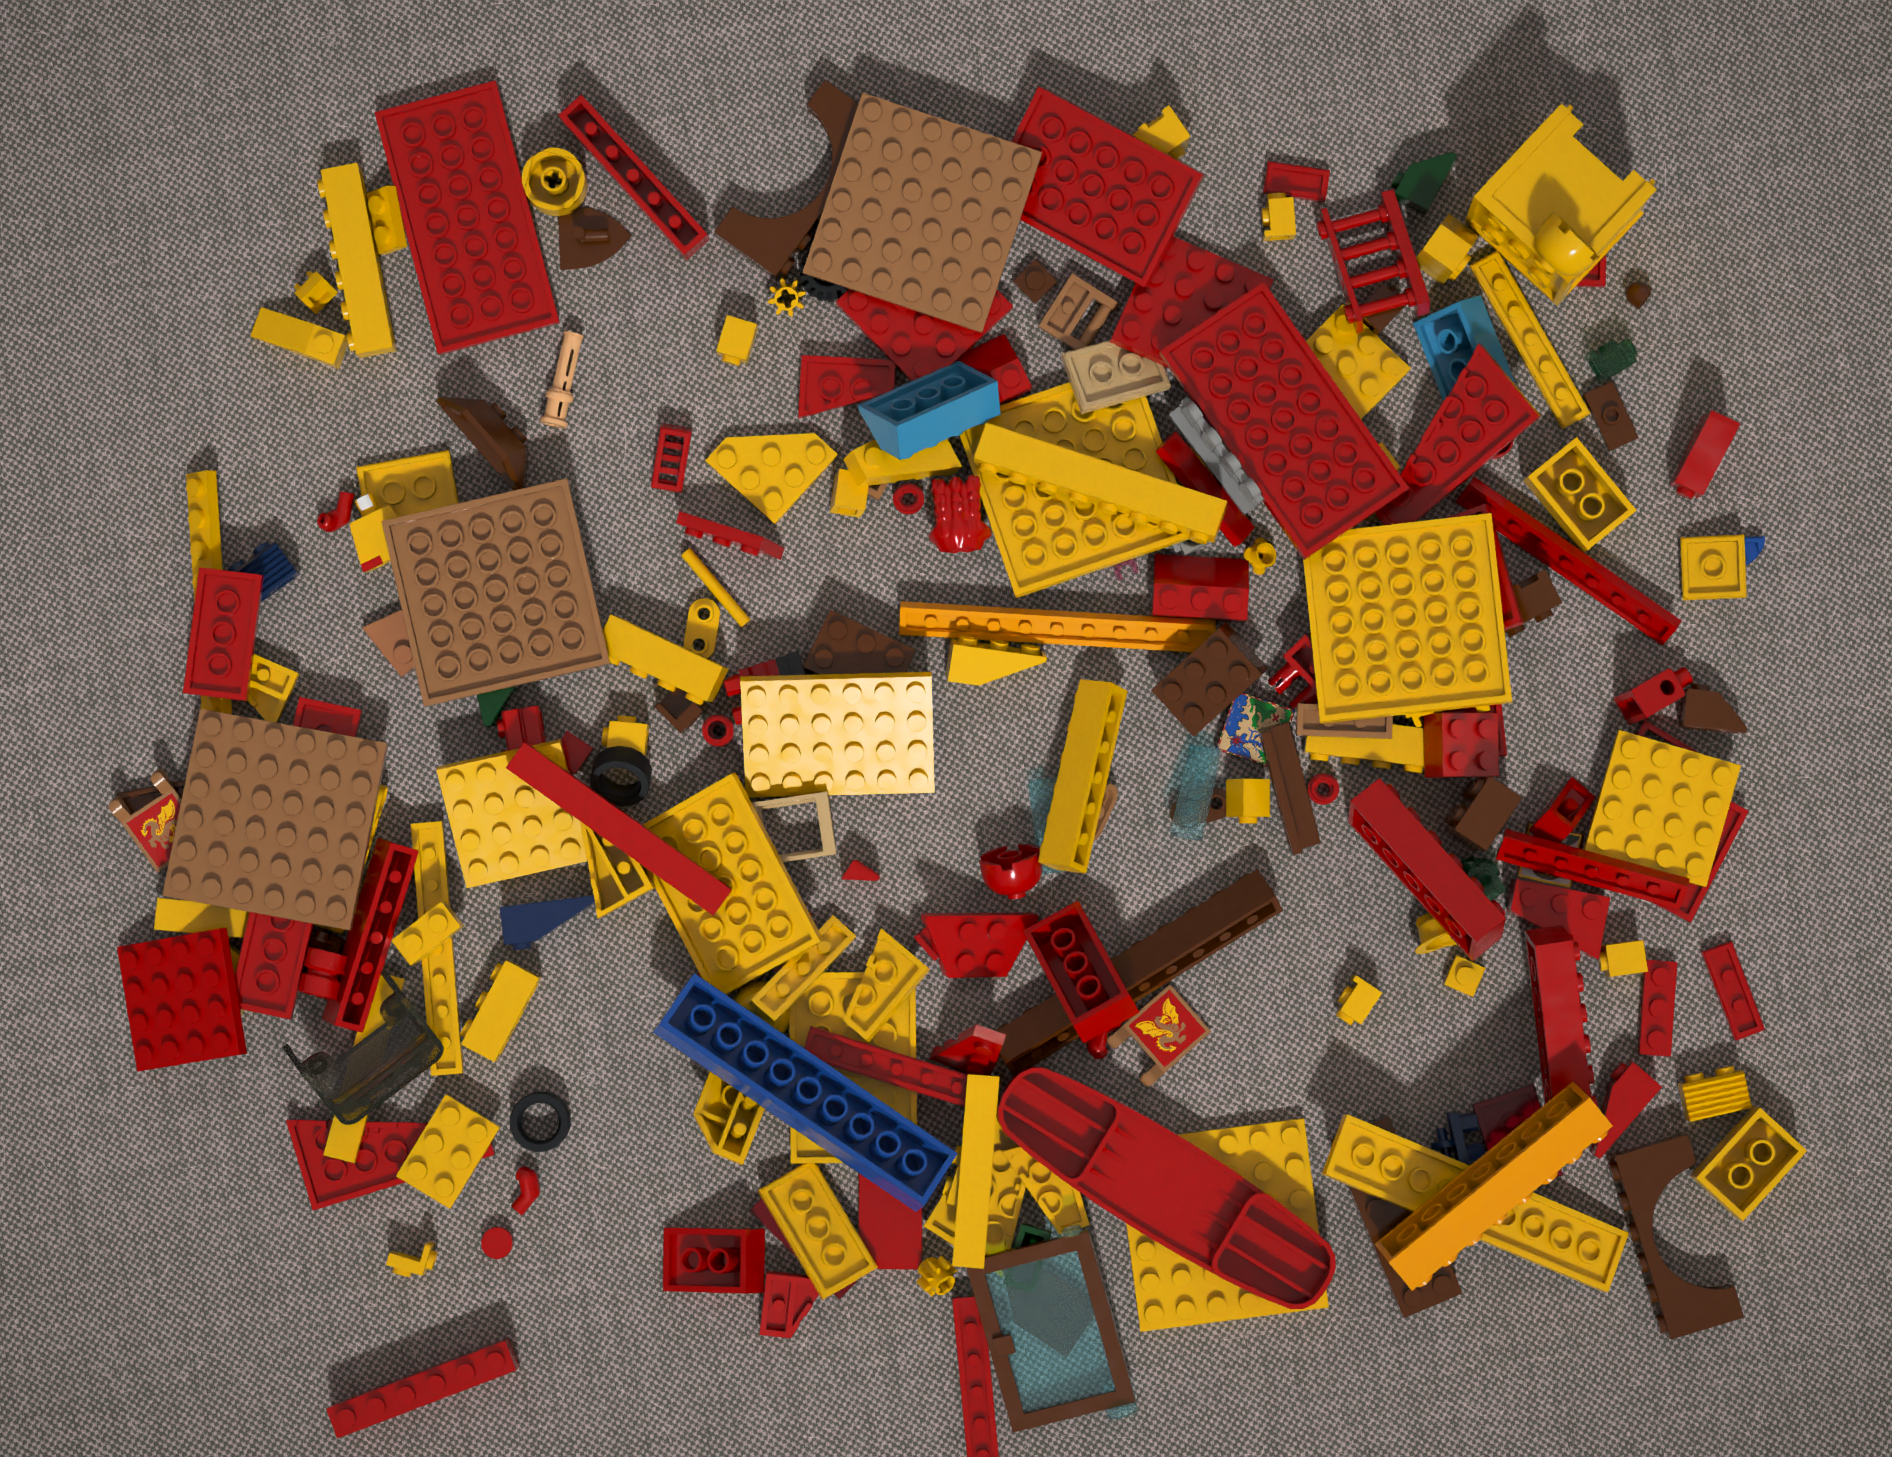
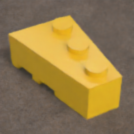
M1170 105L1161 110L1163 113L1161 116L1149 124L1146 122L1137 128L1139 131L1134 133L1133 136L1179 160L1186 154L1184 149L1187 148L1191 136Z
M1449 213L1416 257L1419 268L1441 285L1447 279L1453 282L1472 258L1467 253L1479 235Z
M580 821L597 919L608 915L655 889L643 865Z

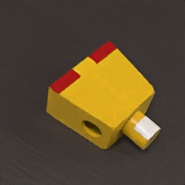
M372 493L355 500L362 517L349 523L360 565L364 573L391 562L381 521L401 517L393 505H387L379 509Z

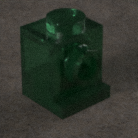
M1628 338L1618 344L1613 339L1598 348L1599 355L1594 350L1585 356L1586 361L1601 384L1637 362L1635 356L1638 353L1634 344Z

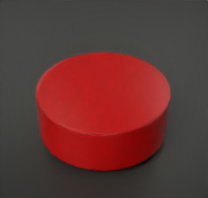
M499 1226L487 1230L481 1240L483 1252L493 1259L504 1258L511 1252L514 1245V1239L510 1231Z

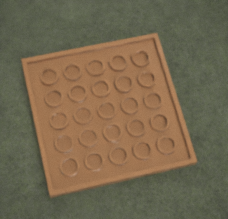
M862 92L802 273L983 333L1042 152Z
M567 478L381 521L424 707L611 664Z
M200 709L162 896L352 931L388 743Z

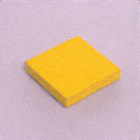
M1744 534L1680 537L1683 601L1747 598Z

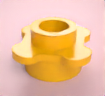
M1264 538L1255 539L1254 545L1251 548H1246L1243 553L1244 558L1253 566V572L1256 575L1264 574L1265 568L1272 566L1276 562V551Z

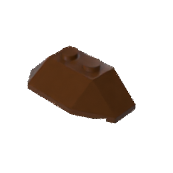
M439 397L435 402L513 491L526 488L529 450L524 443L528 439L516 426L510 429L503 420L507 415L495 402L490 406L485 400Z

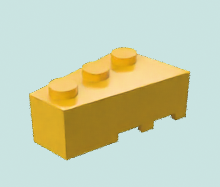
M874 439L852 450L843 459L858 487L895 483L909 479L919 480L941 475L951 476L962 467L948 439L939 442L934 447L925 448L914 453L910 458L901 460L883 451Z

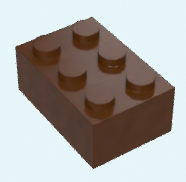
M830 610L803 667L817 675L907 672L916 654V650Z
M1225 622L1151 691L1194 737L1269 668L1229 624Z
M1491 776L1478 778V780L1475 779L1474 781L1471 780L1461 794L1465 797L1462 804L1456 807L1453 806L1444 819V822L1447 823L1444 831L1474 851L1488 850L1522 799L1517 793Z

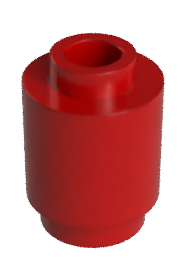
M712 715L703 723L702 735L712 746L724 747L733 740L735 727L727 717ZM719 725L725 728V734L720 738L716 737L713 733L714 728Z

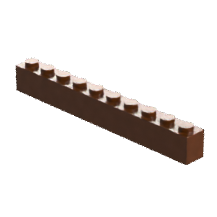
M1256 869L1250 874L1243 875L1231 886L1214 893L1210 899L1197 907L1188 909L1181 917L1161 926L1152 935L1144 940L1135 942L1129 949L1110 959L1135 1003L1279 914L1283 909L1272 889L1259 870ZM1055 992L1044 1002L1027 1009L1023 1015L1010 1023L1001 1025L996 1030L1006 1034L1000 1056L1013 1076L1027 1067L1034 1066L1079 1038Z

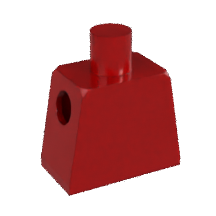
M1681 667L1674 672L1671 668H1668L1640 682L1613 699L1627 724L1631 725L1648 718L1684 697L1685 691L1683 688L1693 683V679L1685 667Z

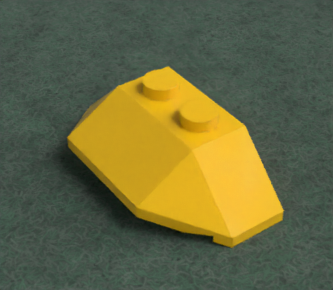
M709 1071L693 1116L712 1153L743 1165L765 1109Z

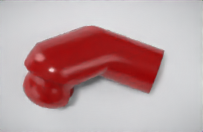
M339 491L337 508L326 514L321 513L317 518L318 527L325 532H334L348 524L351 519L355 494Z
M1121 1024L1087 1041V1051L1094 1059H1103L1108 1054V1049L1106 1048L1107 1035L1120 1028Z
M527 1166L520 1167L516 1172L515 1176L519 1181L521 1194L511 1205L521 1215L525 1214L540 1195L538 1175Z

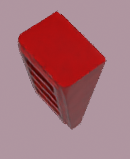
M666 423L661 424L651 488L682 493L693 428ZM666 435L683 437L684 443L666 440ZM664 447L682 450V455L663 453ZM662 460L680 463V467L662 466ZM660 473L677 475L678 479L677 481L661 479L659 475Z

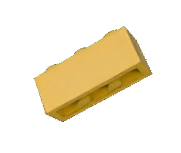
M505 960L503 965L498 963L490 977V980L494 981L489 992L483 991L475 1005V1008L479 1009L475 1019H468L460 1033V1036L464 1037L461 1045L493 1062L498 1061L542 977L510 960Z

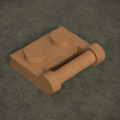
M1072 273L1038 328L1072 350L1090 346L1109 314L1115 312L1120 304ZM1095 300L1100 304V307L1079 340H1077L1071 334L1091 302Z

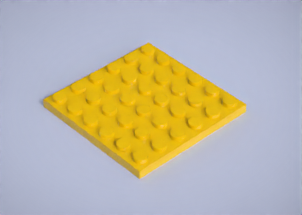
M1070 382L1000 405L1001 415L989 419L987 422L1177 484L1172 471L1155 452L1162 444V440L1146 396L1081 414ZM985 424L976 425L959 435L972 474L980 477L981 500L1015 598L1189 540L1188 534L1177 531V534H1169L1161 531L1159 525L1148 521L1146 525L1138 524L1129 520V515L1121 512H1117L1116 515L1108 514L1099 510V505L1087 502L1086 505L1074 503L1068 499L1069 495L1059 492L1056 495H1050L1040 491L1038 485L1029 482L1026 485H1019L1008 480L1009 476L998 472L996 476L983 473L978 470L979 466L975 465L974 455Z
M1491 513L1350 529L1306 560L1303 559L1320 724L1512 703Z
M1304 1118L1176 1134L1271 1196L1319 1235ZM1126 1223L1140 1332L1329 1308L1327 1289L1315 1304L1304 1309H1289L1263 1299L1185 1259Z

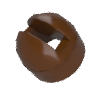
M1634 282L1626 290L1627 301L1639 310L1649 298L1653 288L1642 282Z

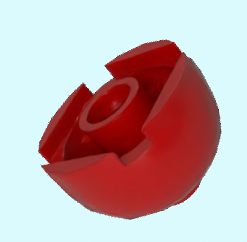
M1018 844L1019 850L1006 851L1007 846H1003L982 854L979 864L985 884L995 893L1007 895L1008 899L1025 897L1026 892L1033 889L1040 881L1043 873V864L1038 862L1040 847L1032 844Z

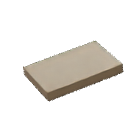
M1110 340L1068 351L1061 355V360L1081 414L1166 391L1171 387L1163 365L1116 346Z

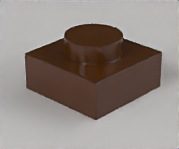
M1035 259L1013 280V284L1035 305L1057 284V281Z

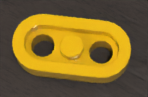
M701 598L692 603L688 612L683 644L684 648L708 659L715 651L720 621V610L714 601ZM702 608H707L710 611V616L706 620L698 617V612ZM697 639H702L705 642V648L701 651H697L693 647V643Z

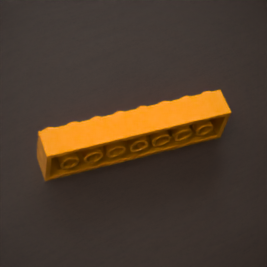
M1571 1082L1375 1243L1376 1247L1412 1291L1416 1287L1426 1285L1432 1279L1433 1273L1442 1266L1446 1267L1453 1263L1458 1253L1466 1246L1476 1244L1482 1238V1233L1489 1227L1503 1222L1511 1209L1516 1205L1526 1203L1532 1197L1534 1190L1542 1184L1545 1185L1554 1180L1558 1171L1566 1164H1572L1582 1156L1583 1150L1590 1144L1598 1143L1604 1139L1612 1124L1591 1098L1574 1082Z

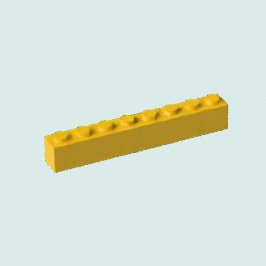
M989 423L985 424L974 455V463L979 466L978 470L983 473L996 476L998 472L1009 476L1008 480L1019 485H1026L1029 482L1038 485L1040 491L1050 495H1056L1057 492L1069 495L1068 499L1074 503L1086 505L1087 502L1099 505L1098 509L1108 514L1116 515L1117 512L1129 515L1128 519L1133 522L1146 525L1148 521L1159 525L1161 531L1169 534H1177V531L1188 534L1190 540L1200 544H1207V541L1215 543L1227 508L1226 500Z

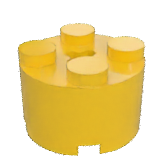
M554 147L544 149L528 159L523 168L522 185L524 192L531 204L540 212L550 216H563L573 213L584 201L588 190L587 176L579 160L569 151ZM556 176H559L562 182L561 185H556L555 188H552L548 181L554 180Z

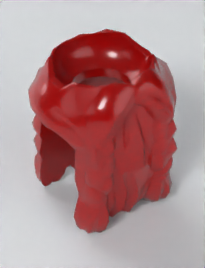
M969 475L966 483L962 482L961 477L956 476L952 477L947 484L943 479L932 480L931 493L934 498L935 527L928 534V539L940 552L955 554L958 552L969 553L980 550L985 541L992 536L991 529L982 522L980 503L981 482L979 476Z

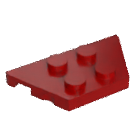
M1033 912L921 913V920L928 929L931 937L930 943L934 952L938 954V963L944 976L948 978L1007 977L1027 940L1023 930L1034 925L1038 920V915Z

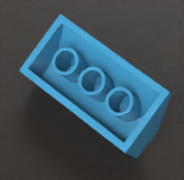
M1481 295L1458 301L1413 323L1443 401L1450 394L1460 373L1470 361L1479 343H1482L1515 383Z
M960 361L858 405L859 412L879 447L899 460L910 458L914 453L925 448L934 447L945 439L961 435L965 430L976 425L985 424L989 419L1001 415L998 382Z

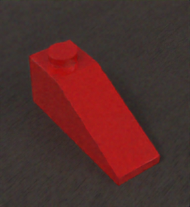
M1628 1061L1626 1064L1623 1062L1619 1063L1609 1075L1612 1080L1607 1086L1601 1112L1612 1124V1127L1608 1130L1604 1139L1592 1145L1591 1154L1596 1158L1600 1159L1662 1088L1632 1061Z

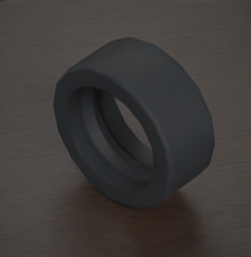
M609 747L601 751L593 761L590 786L615 806L635 805L642 801L649 792L652 767L649 760L641 752L631 747ZM611 768H624L633 772L639 778V781L634 784L620 785L609 781L603 775V772Z
M547 1091L533 1092L522 1097L515 1104L510 1115V1130L515 1141L523 1148L533 1152H546L559 1146L567 1137L571 1127V1114L566 1103L557 1095ZM535 1103L550 1105L559 1117V1126L556 1133L546 1140L530 1138L522 1127L524 1111Z

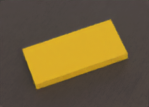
M804 1163L758 1190L822 1301L878 1268L816 1163Z

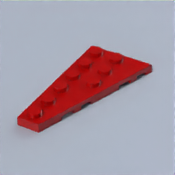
M1479 343L1475 348L1470 361L1463 368L1450 394L1446 396L1422 436L1418 447L1408 459L1401 477L1409 489L1376 512V516L1384 525L1417 522L1541 417L1482 343Z

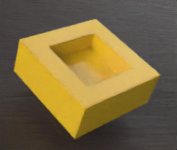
M1455 955L1443 985L1474 997L1485 967Z

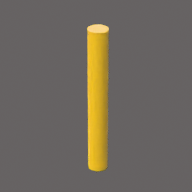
M691 548L686 550L681 557L741 628L744 627L751 619Z

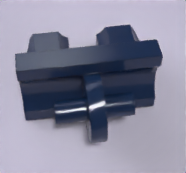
M1456 1111L1447 1112L1446 1117L1451 1138L1447 1137L1446 1127L1436 1129L1438 1141L1430 1143L1431 1149H1440L1441 1154L1452 1158L1450 1146H1453L1455 1159L1470 1166V1164H1473L1484 1155L1481 1142L1465 1145L1463 1133L1479 1130L1477 1116L1475 1113L1459 1114Z

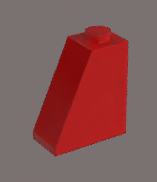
M1713 410L1700 418L1670 483L1671 486L1677 488L1676 494L1690 500L1693 497L1699 498L1704 495L1741 423Z

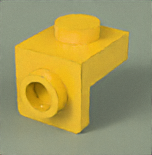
M428 1241L425 1244L421 1258L393 1250L389 1253L386 1265L393 1267L392 1272L401 1276L410 1277L411 1273L423 1276L426 1274L427 1269L433 1270L438 1254V1252L433 1251L435 1243Z

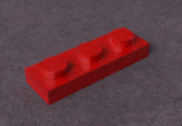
M1646 960L1648 972H1643L1637 1054L1671 1057L1678 962Z

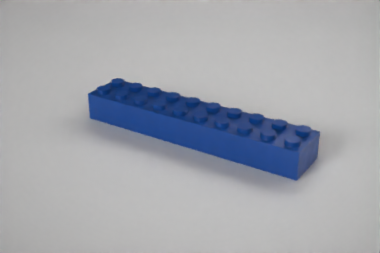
M695 973L686 982L653 1031L660 1038L915 1212L925 1206L958 1154Z

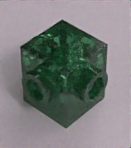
M1471 856L1461 861L1463 865L1462 870L1469 878L1473 876L1481 883L1484 888L1483 893L1490 901L1506 891L1498 877L1500 875L1499 869L1491 860Z

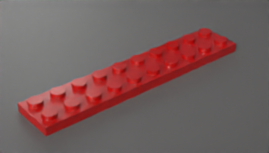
M299 697L293 726L357 737L363 711ZM249 913L235 974L240 1009L292 1020L299 992L297 989L304 970L314 924Z

